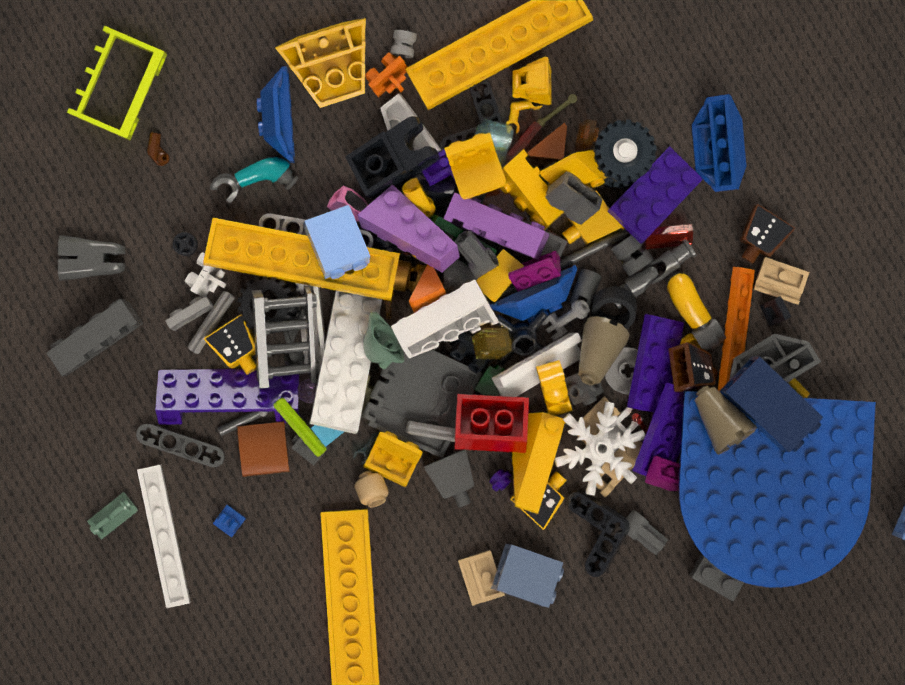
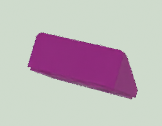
M654 456L646 475L645 483L669 491H678L680 464Z

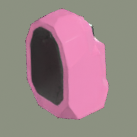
M342 186L337 190L327 205L331 211L349 205L356 222H359L358 214L368 206L363 197L346 186Z

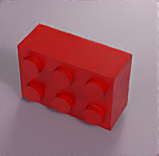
M457 394L455 449L526 453L529 398Z

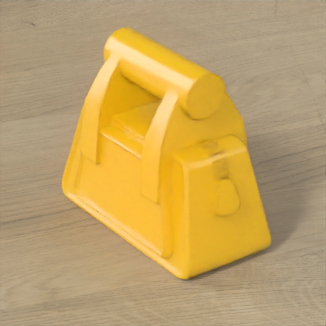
M548 57L540 58L528 63L525 67L512 71V96L514 98H524L530 102L551 105L552 81Z

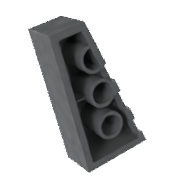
M116 300L104 312H99L89 319L90 322L83 327L80 325L69 333L70 336L65 340L61 338L50 345L51 350L47 352V355L62 376L69 375L144 324L128 300Z

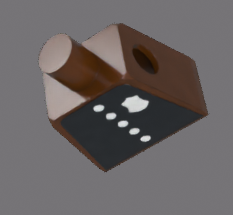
M759 204L754 205L740 237V241L748 245L741 257L751 264L755 262L759 254L770 257L795 230V227Z
M689 342L669 348L675 392L698 391L705 386L710 387L715 384L718 371L712 365V358L709 352Z

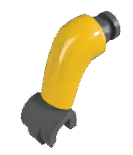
M674 271L665 278L672 302L693 329L692 334L700 348L703 350H714L726 339L722 328L716 319H711L690 277L686 274H681L679 271Z

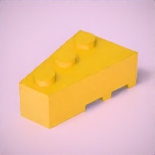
M523 149L503 167L502 171L506 179V185L500 189L505 194L509 193L515 199V205L521 211L525 210L531 216V222L533 221L545 226V231L564 211L551 206L545 198L548 187L551 184L547 185L538 176L540 175L539 168L535 167L533 169L525 159L528 154Z

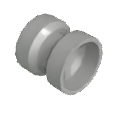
M394 30L393 39L395 43L391 47L390 54L394 56L403 54L406 55L405 58H413V43L416 42L417 34L404 30Z

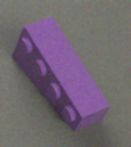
M393 184L358 214L361 228L366 231L370 230L384 241L388 240L397 245L402 251L415 255L417 259L440 272H444L460 257L457 244Z
M454 193L443 218L444 220L461 229L472 231L473 234L539 260L549 237V234L544 231L545 226L533 221L529 225L522 222L524 218L519 215L510 213L508 216L501 213L503 209L489 204L487 207L480 204L481 200L475 197L464 200L459 194Z

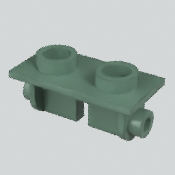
M123 492L87 522L91 526V532L94 535L97 534L102 540L135 514L138 509Z

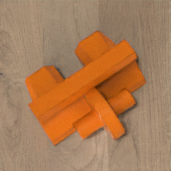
M388 53L382 58L381 62L386 68L381 73L372 68L365 74L369 82L368 85L378 98L385 91L390 94L395 88L400 93L404 90L401 83L406 79L404 74L408 66L400 56L396 57Z

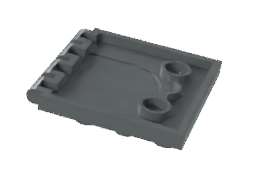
M403 350L404 362H392L386 369L382 370L380 376L387 378L385 383L377 380L370 395L371 398L377 400L376 404L368 401L361 417L368 420L367 425L382 432H391L397 435L398 439L412 442L418 445L420 449L443 458L450 441L408 434L406 432L407 422L415 421L456 428L457 394L472 395L482 373H474L468 366L434 350H429L412 358H408Z

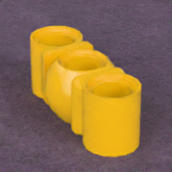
M557 360L536 366L548 414L557 416L571 412L572 407L560 361Z

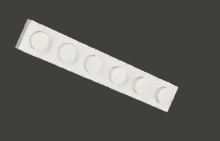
M162 464L138 469L137 472L166 608L189 604L191 601Z

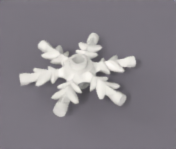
M605 402L603 414L599 411L597 412L600 424L596 423L600 430L597 435L590 434V425L585 428L582 417L577 422L568 413L563 419L565 423L573 428L568 430V433L578 435L577 440H585L586 447L582 450L575 446L576 451L564 449L567 455L554 459L557 467L569 463V469H572L578 461L582 465L585 458H590L592 465L585 469L590 472L583 478V482L589 481L585 494L595 496L596 484L603 485L600 473H605L600 466L604 462L610 463V472L615 469L618 480L621 479V476H624L632 484L637 479L628 470V468L632 467V464L621 462L624 457H615L614 450L618 447L625 451L624 446L635 449L636 445L633 442L644 440L645 433L641 430L631 434V429L628 428L622 436L618 433L616 439H610L608 432L614 429L610 425L617 419V415L612 416L614 403ZM600 444L604 445L603 453L598 451Z

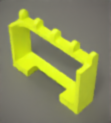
M104 26L103 31L110 34L104 48L95 46L94 50L102 54L95 70L88 67L85 69V72L91 74L92 77L85 92L79 89L75 92L83 96L77 111L68 108L67 113L131 140L139 118H137L155 75L158 76L167 54L160 49ZM116 38L153 53L120 130L84 115L86 105Z

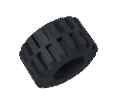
M256 276L253 277L254 280H249L245 283L247 287L241 289L240 292L243 296L238 297L237 302H241L238 312L243 313V316L240 318L242 321L248 322L246 326L249 329H253L251 291L261 290L264 295L266 291L271 290L277 295L278 299L300 297L301 293L300 291H295L297 287L295 283L279 280L275 277ZM299 307L279 308L278 313L273 318L265 315V320H269V322L297 320L295 319L296 316H300L302 311L298 310ZM274 331V332H270V334L280 333V332H282V331Z

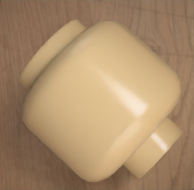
M372 471L360 474V479L356 481L354 486L361 504L368 505L370 508L383 504L389 494L383 476L379 473H372Z

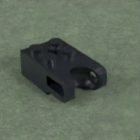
M411 116L406 118L387 132H381L345 156L366 197L375 200L392 184L398 188L439 160L440 157L435 148L425 146L419 150H414V139L423 131V124L419 117Z

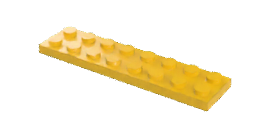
M530 0L409 66L405 70L426 108L430 110L593 21V16L583 0Z
M213 218L203 265L258 276H267L268 278L275 277L279 280L391 301L400 253L367 247L370 254V263L365 268L358 271L353 269L346 271L342 277L337 279H331V277L325 279L308 236Z
M368 509L321 512L332 685H380Z

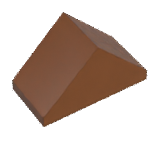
M563 123L528 151V157L551 161L564 159L567 133L566 124Z

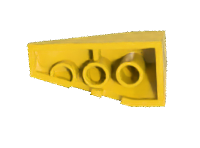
M544 412L528 413L526 453L512 452L515 507L538 514L564 428V418Z

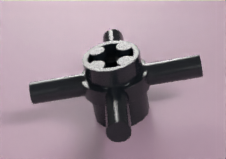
M542 309L530 323L521 321L514 325L500 315H496L499 321L496 325L509 333L510 345L497 358V361L504 365L515 352L526 356L544 348L542 344L537 342L536 329L547 319L549 313Z

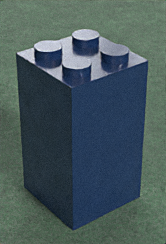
M760 356L751 357L719 391L755 423L757 428L781 451L790 453L793 450L796 452L804 444L802 439L808 433L811 435L815 433L821 426L820 421L823 416Z

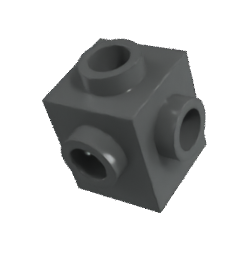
M578 372L565 378L568 394L573 405L583 402L584 406L597 401V395L604 392L601 382L594 385L585 384L579 377Z

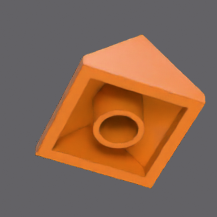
M427 264L409 299L414 313L421 307L432 304L446 294L435 269Z

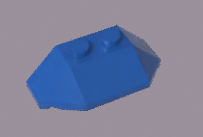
M284 66L261 90V98H257L258 113L262 112V122H258L259 136H263L264 140L290 163H295L289 69L287 66Z
M730 94L708 97L692 123L696 172L715 192L739 189L746 169L743 121Z
M574 265L561 271L560 277L516 292L490 304V306L496 312L521 321L527 319L528 323H530L542 309H548L552 313L563 307L561 303L567 299L577 267Z

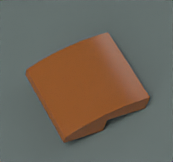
M285 422L237 426L243 477L290 472Z

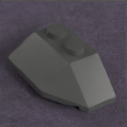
M773 334L733 358L729 380L751 357L760 356L786 382L791 381L821 361L808 341Z

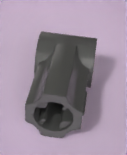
M464 231L454 240L458 250L466 258L470 270L477 278L499 266L494 252L490 248H485L472 231Z
M633 509L626 517L630 523L627 535L633 540H638L645 548L656 555L662 550L668 539Z

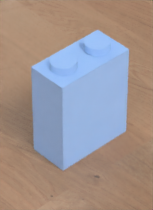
M349 205L304 221L305 231L325 279L330 277L331 279L340 278L346 271L352 269L358 271L370 263V254Z

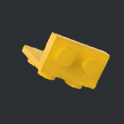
M480 133L473 136L472 139L463 142L456 141L451 143L449 147L444 148L462 199L466 200L506 185V179L490 133Z
M380 432L364 464V468L374 473H379L383 477L406 487L423 452L419 450L420 447L418 445L398 440V436L391 432Z

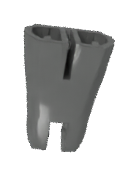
M60 235L58 240V256H61V259H58L59 281L112 275L125 271L126 263H109V254H126L125 246L113 242ZM68 257H78L77 259H68Z

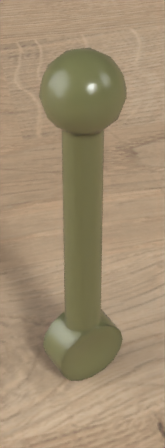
M575 94L569 95L567 101L543 119L539 118L536 122L537 126L544 127L545 122L570 103H576L577 96Z

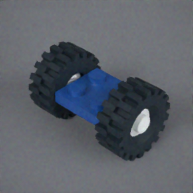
M628 119L625 121L618 120L606 126L599 134L590 150H594V160L597 162V168L607 177L604 179V185L617 189L629 187L650 170L655 161V151L657 149L656 145H654L655 139L653 135L649 134L650 130L647 127L644 128L641 126V123L631 122Z

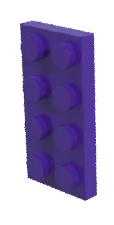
M669 146L652 164L650 170L637 179L607 212L642 244L703 179Z
M645 314L627 404L628 408L655 413L666 382L673 383L669 348L680 345L684 327L683 322Z
M666 382L647 434L644 437L642 447L636 458L632 471L641 475H647L654 456L676 462L681 451L684 392H675L673 384Z

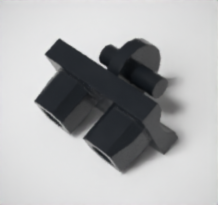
M464 332L459 334L457 340L449 343L452 346L450 356L456 360H462L466 356L471 360L468 364L469 369L474 373H478L487 364L492 362L496 355L487 349L488 345L482 342L484 334L479 332L474 336L470 332L468 334Z

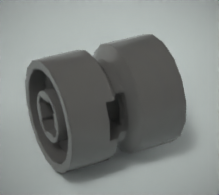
M632 235L610 249L617 260L623 261L622 267L628 276L636 273L654 260L647 249H643L642 244ZM634 253V255H635V257H636L637 259H634L633 257H631L630 254Z

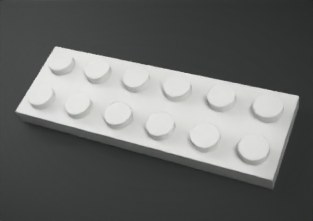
M335 291L310 424L357 434L371 363L364 353L363 340L368 328L369 315L371 312L380 314L382 299Z

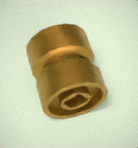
M399 260L393 290L405 292L407 289H410L411 293H413L426 265L417 264L414 267L411 262ZM411 274L417 276L416 282L410 281Z

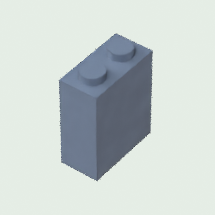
M505 544L491 589L549 608L556 598L557 592L555 587L557 581L561 580L564 573L562 568L563 562L511 544Z

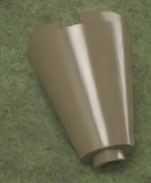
M596 316L587 319V322L583 325L578 375L583 383L594 385L602 381L628 342L630 334L623 325L619 323L617 326L610 324L611 319Z
M705 386L696 393L698 397L694 401L717 455L728 451L729 447L739 444L756 431L757 426L715 387L709 388Z

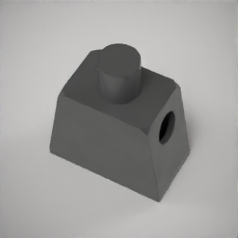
M460 450L424 465L426 472L444 499L453 496L458 508L471 503L466 490L474 487V481L466 450Z

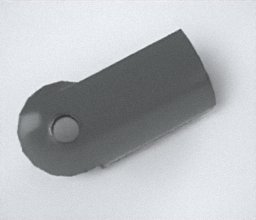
M581 269L570 300L571 305L581 296L586 298V303L590 309L602 276L593 271Z

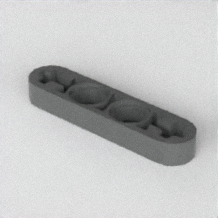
M153 424L141 425L136 433L138 441L144 445L209 467H218L225 460V452L222 448ZM151 428V433L159 435V431H162L159 445L154 444L157 439L148 438L147 441L144 440V435L141 434L142 430L145 431ZM173 435L176 438L175 447L167 448L164 445L165 436ZM190 442L198 445L199 451L195 456H190L186 452V446ZM203 445L207 446L205 452L213 453L214 450H217V455L221 459L216 460L214 463L211 462L210 457L205 455L203 460L199 459L203 452Z

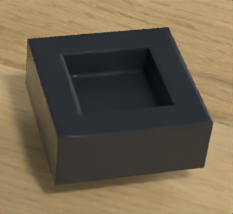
M781 296L760 305L769 326L778 324L791 317Z

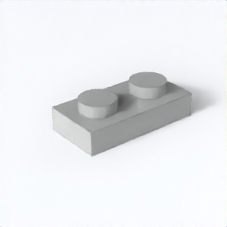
M200 296L193 299L189 303L190 306L184 310L180 308L173 311L169 315L170 318L165 320L171 330L176 331L213 308L210 299L206 296L204 298Z

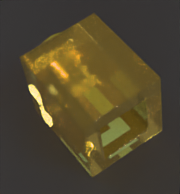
M483 328L472 336L476 359H501L512 351V341L509 337L508 328Z

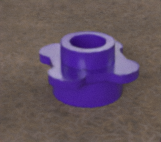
M503 469L497 471L489 481L492 489L496 492L499 489L501 491L504 490L511 482L509 479L511 474Z

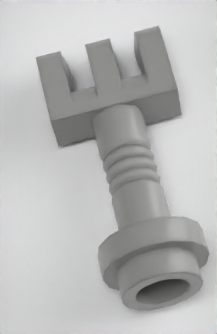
M584 300L573 302L571 305L572 309L559 318L555 312L552 313L542 323V325H546L551 322L552 325L546 329L548 333L554 329L557 331L551 337L553 341L568 332L564 325L576 317L579 319L587 317L590 309Z

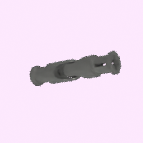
M684 239L681 245L672 251L668 250L646 265L643 268V272L631 275L619 287L630 291L636 298L645 292L651 283H658L681 267L680 264L690 257L695 258L697 254L689 242ZM657 263L666 265L664 274L659 276L657 269L653 265ZM615 303L619 309L622 307V304Z

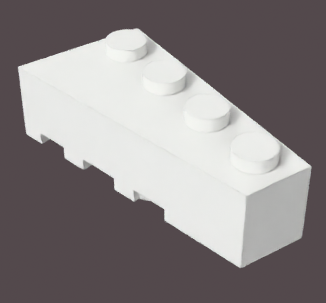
M476 280L463 284L459 289L450 294L441 296L439 300L432 304L421 307L414 314L400 319L391 328L408 358H412L437 348L441 341L452 342L457 340L461 333L469 330L471 333L481 330V325L490 322L492 326L499 323Z

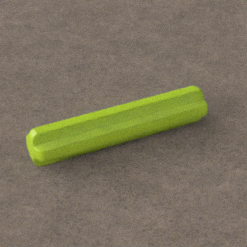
M280 398L274 403V408L317 457L321 456L327 450L326 447L284 398Z

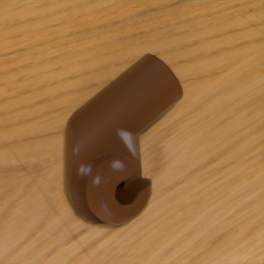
M150 133L147 154L155 164L164 166L169 162L170 157L160 147L161 134Z

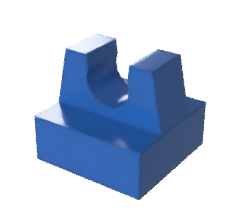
M227 504L213 524L232 538L246 518Z

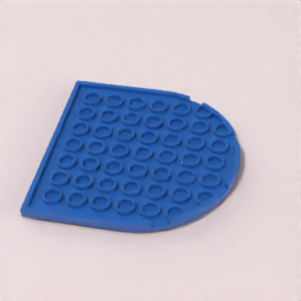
M684 391L679 469V504L688 534L702 555L711 564L732 578L762 587H789L806 583L820 577L839 564L850 552L861 535L869 511L876 402L804 398L823 418L820 421L821 426L812 435L808 433L802 439L804 444L796 452L793 450L790 453L781 451L757 428L745 440L737 445L734 444L729 447L728 451L717 455L694 401L698 397L696 395L697 392Z

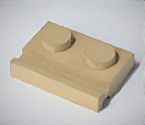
M764 257L753 290L776 298L781 296L784 301L799 305V300L810 272Z
M491 550L458 560L472 606L505 596L504 593L491 589L497 571Z

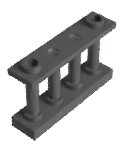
M304 286V297L268 300L267 297H263L261 290L251 291L256 373L259 388H269V379H273V376L308 373L311 383H316V375L320 372L319 361L315 360L313 308L317 307L316 294L311 292L309 286ZM305 306V319L279 322L265 320V312H269V309ZM306 329V342L274 345L266 343V335L270 334V332ZM307 351L308 364L278 367L268 365L267 357H271V354Z

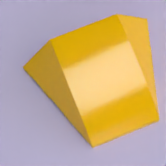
M366 18L335 24L298 36L275 47L320 108L365 94Z

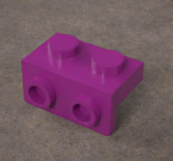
M553 251L540 256L539 260L532 259L521 263L524 265L523 268L508 274L517 291H522L560 277V256L557 251Z

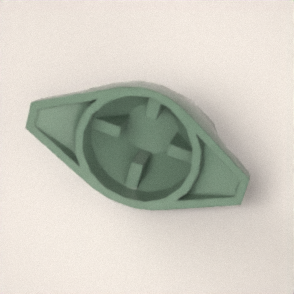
M371 312L368 328L363 340V349L366 357L371 362L379 363L382 369H386L392 362L403 363V349L392 328L377 312Z

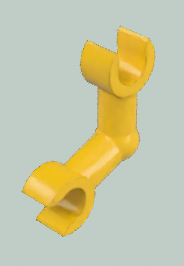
M528 99L512 102L509 120L504 126L505 132H507L508 125L511 123L516 125V134L519 132V111L530 108L539 110L542 106L535 107Z

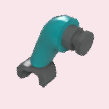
M271 157L260 160L236 172L235 176L226 173L217 176L211 182L210 190H217L218 186L222 183L229 184L233 191L226 200L231 203L237 196L240 186L243 188L259 181L270 180L272 183L278 181L281 185L284 183L286 185L285 189L289 190L299 177L291 175L293 172L288 168L290 166L289 162L278 157Z

